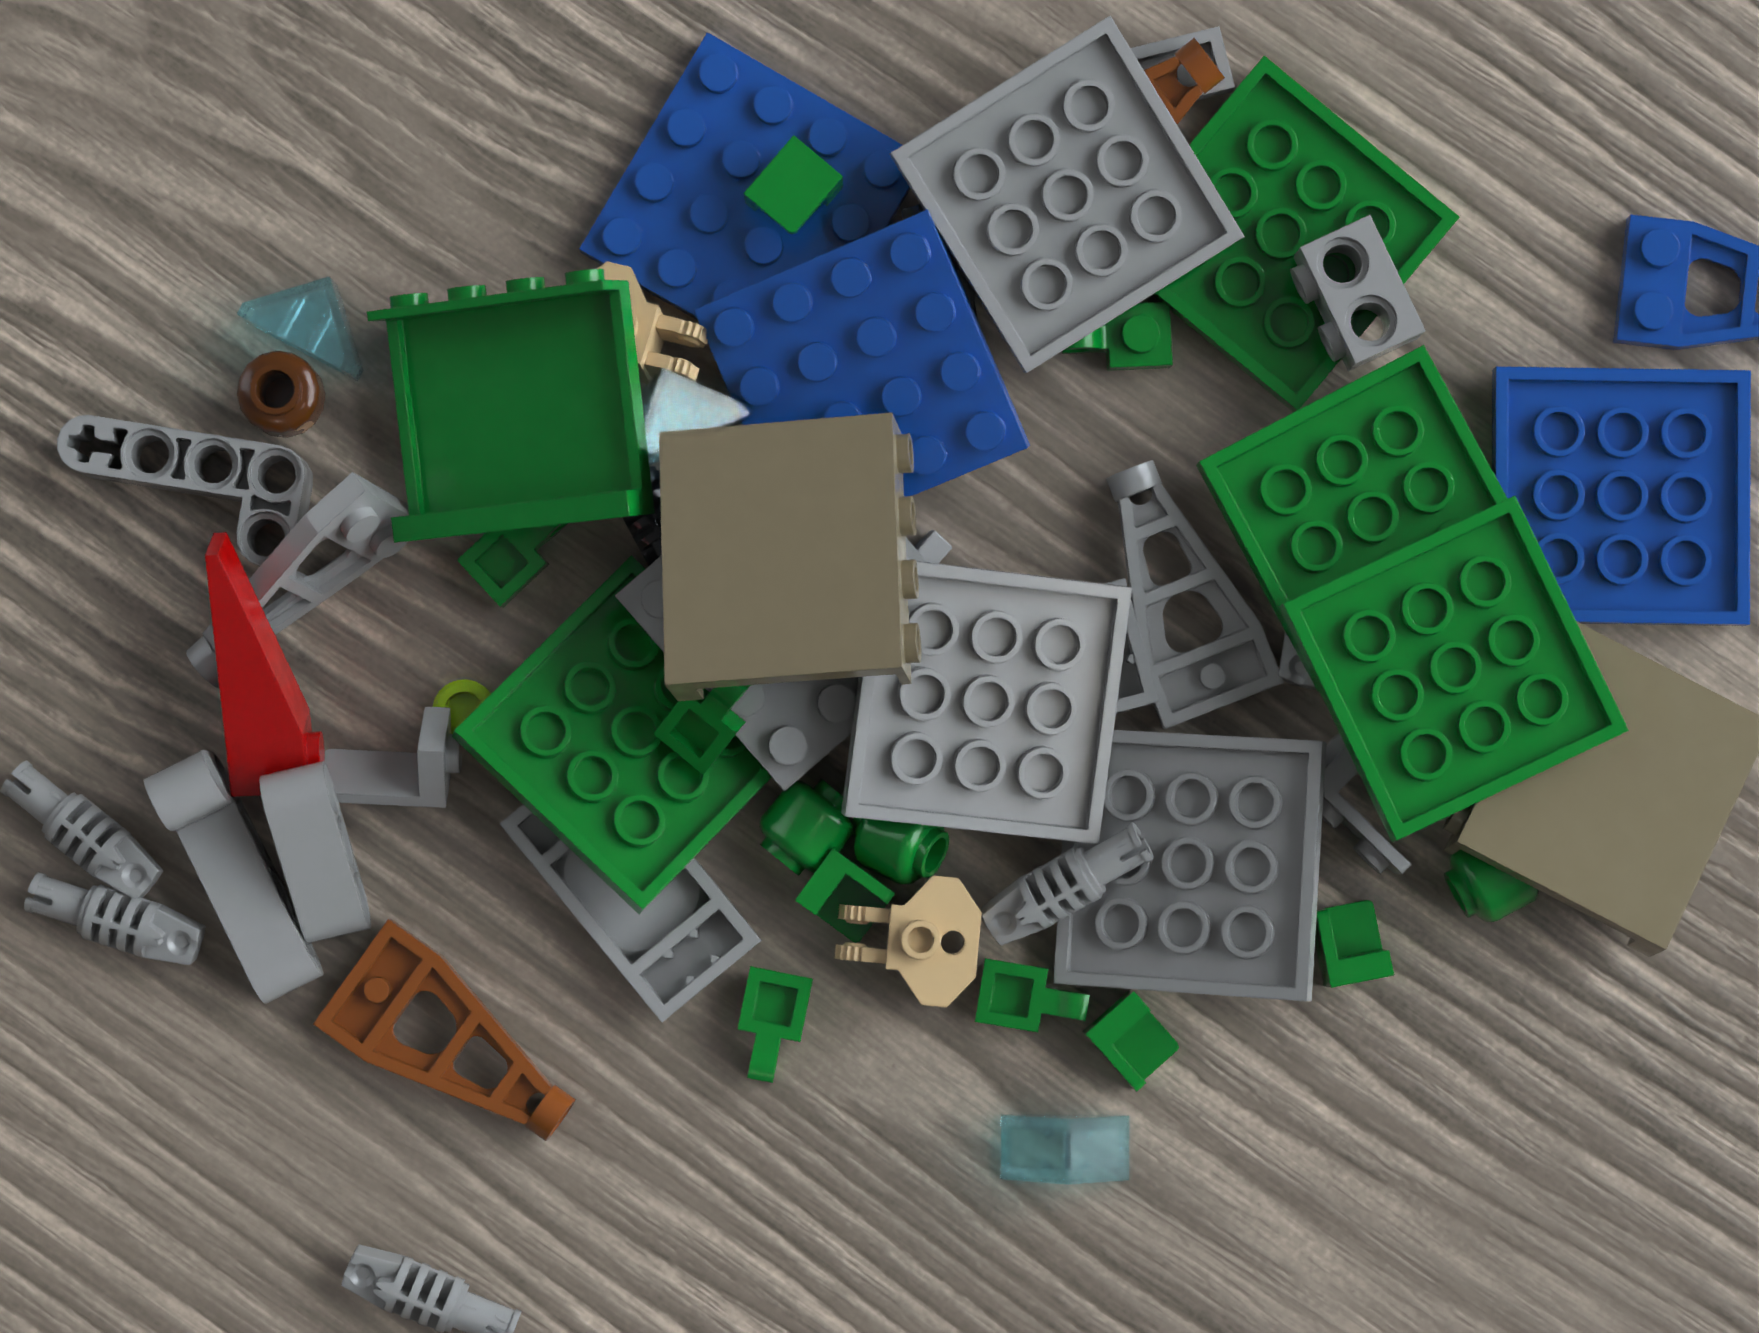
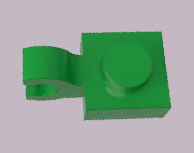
M1164 302L1138 303L1063 350L1062 354L1106 352L1107 371L1170 368L1173 365L1170 307Z
M567 524L487 532L461 555L457 561L499 607L504 608L549 565L537 550L555 537Z
M751 685L713 688L710 692L703 689L704 699L678 701L653 734L703 775L746 723L731 709Z
M985 958L975 1022L1039 1032L1041 1013L1086 1021L1090 995L1046 988L1048 968Z
M750 966L737 1030L756 1033L747 1078L773 1083L781 1039L801 1042L813 983L812 978Z

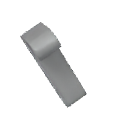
M81 415L70 419L61 428L57 438V451L61 460L71 469L90 478L242 502L236 532L237 545L241 554L259 567L268 556H261L257 552L255 547L257 532L267 524L277 523L282 526L286 537L299 520L309 511L313 488V473L309 464L301 456L281 445L93 415ZM95 435L96 438L104 443L121 448V459L112 454L93 452L89 458L79 452L81 442H91ZM155 441L165 442L169 449L167 464L160 471L145 473L140 460L143 449ZM217 451L228 452L232 459L230 475L219 483H208L203 475L205 460L210 454ZM279 461L292 462L296 475L293 485L282 493L269 492L265 482L268 469Z
M201 750L144 778L145 789L157 815L169 831L177 832L233 949L261 1001L267 1004L323 976L324 972L312 943H306L294 906L240 796L231 797L229 774L217 754L213 751Z

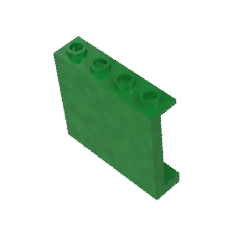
M604 269L579 270L565 273L566 285L545 287L544 277L520 278L505 281L507 293L487 295L486 285L461 286L447 289L448 301L429 303L428 293L403 294L389 297L390 309L367 311L368 321H386L409 512L407 516L391 517L394 543L655 514L628 280H605Z

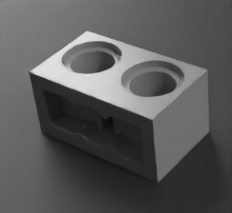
M1371 215L1301 246L1293 258L1297 266L1290 269L1295 287L1306 304L1312 301L1315 302L1325 323L1318 327L1322 343L1334 362L1342 358L1348 372L1417 340L1426 331ZM1330 253L1347 255L1354 263L1355 278L1346 283H1339L1330 279L1324 271V257ZM1359 310H1369L1375 313L1383 325L1381 338L1374 341L1359 338L1351 326L1352 314Z

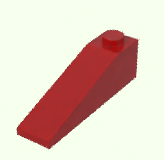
M227 532L213 533L205 554L231 797L261 795L260 776L321 761L325 762L324 739L322 731L312 732L308 704Z

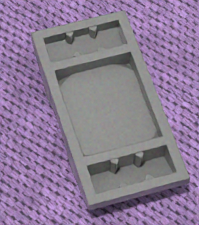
M524 805L520 806L500 823L506 833L661 1022H664L762 941L695 858L639 915Z

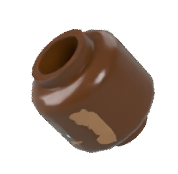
M272 351L261 354L247 364L239 377L237 398L240 410L252 425L270 436L289 438L303 434L316 424L324 410L326 394L321 377L306 360L292 352Z

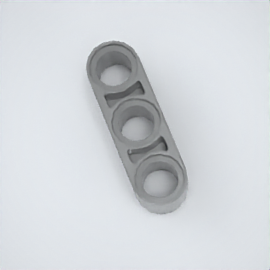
M321 761L260 776V792L264 811L306 943L371 929V918L366 893L326 763Z

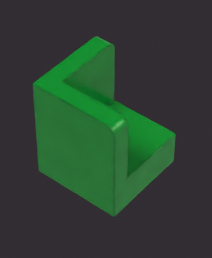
M793 135L743 193L745 203L754 211L758 209L763 211L789 234H796L822 203L828 206L842 190L843 176Z
M832 848L795 901L824 920L852 942L857 943L862 940L874 922H869L866 925L847 923L845 919H838L839 905L885 908L895 893Z
M1363 900L1317 909L1315 945L1325 987L1333 988L1394 976L1390 951L1382 949L1372 901Z
M1129 989L1082 1032L1137 1092L1146 1084L1144 1080L1179 1049V1045L1150 1012V1008L1133 990Z

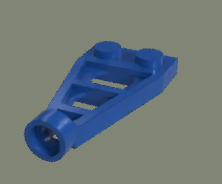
M1630 214L1626 219L1613 343L1681 350L1758 340L1759 314L1755 311L1759 277V245L1693 221ZM1700 259L1708 260L1730 268L1737 274L1741 283L1738 305L1734 310L1725 314L1702 317L1688 312L1685 307L1689 265L1692 262Z

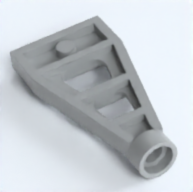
M1154 461L1144 462L1106 478L1114 501L1118 503L1128 584L1132 588L1131 601L1160 700L1153 703L1162 728H1170L1284 683L1283 678L1279 677V668L1260 621L1163 487ZM1145 491H1151L1152 496L1146 504L1136 505L1129 499ZM1160 532L1171 533L1177 538L1191 565L1190 573L1186 577L1164 586L1155 585L1151 581L1143 552V546L1147 538ZM1194 591L1200 593L1208 600L1220 617L1222 632L1211 643L1188 652H1176L1169 647L1166 641L1163 621L1164 606L1172 596L1181 592Z
M352 472L312 507L249 579L262 607L280 587L288 591L263 609L274 634H278L361 576L383 558L390 557L399 552L407 542L394 543L391 517L409 515L408 504ZM330 539L347 548L343 554L312 575L307 576L297 571L304 559L324 540ZM211 623L202 633L203 636L186 650V654L198 673L211 685L219 688L213 626Z

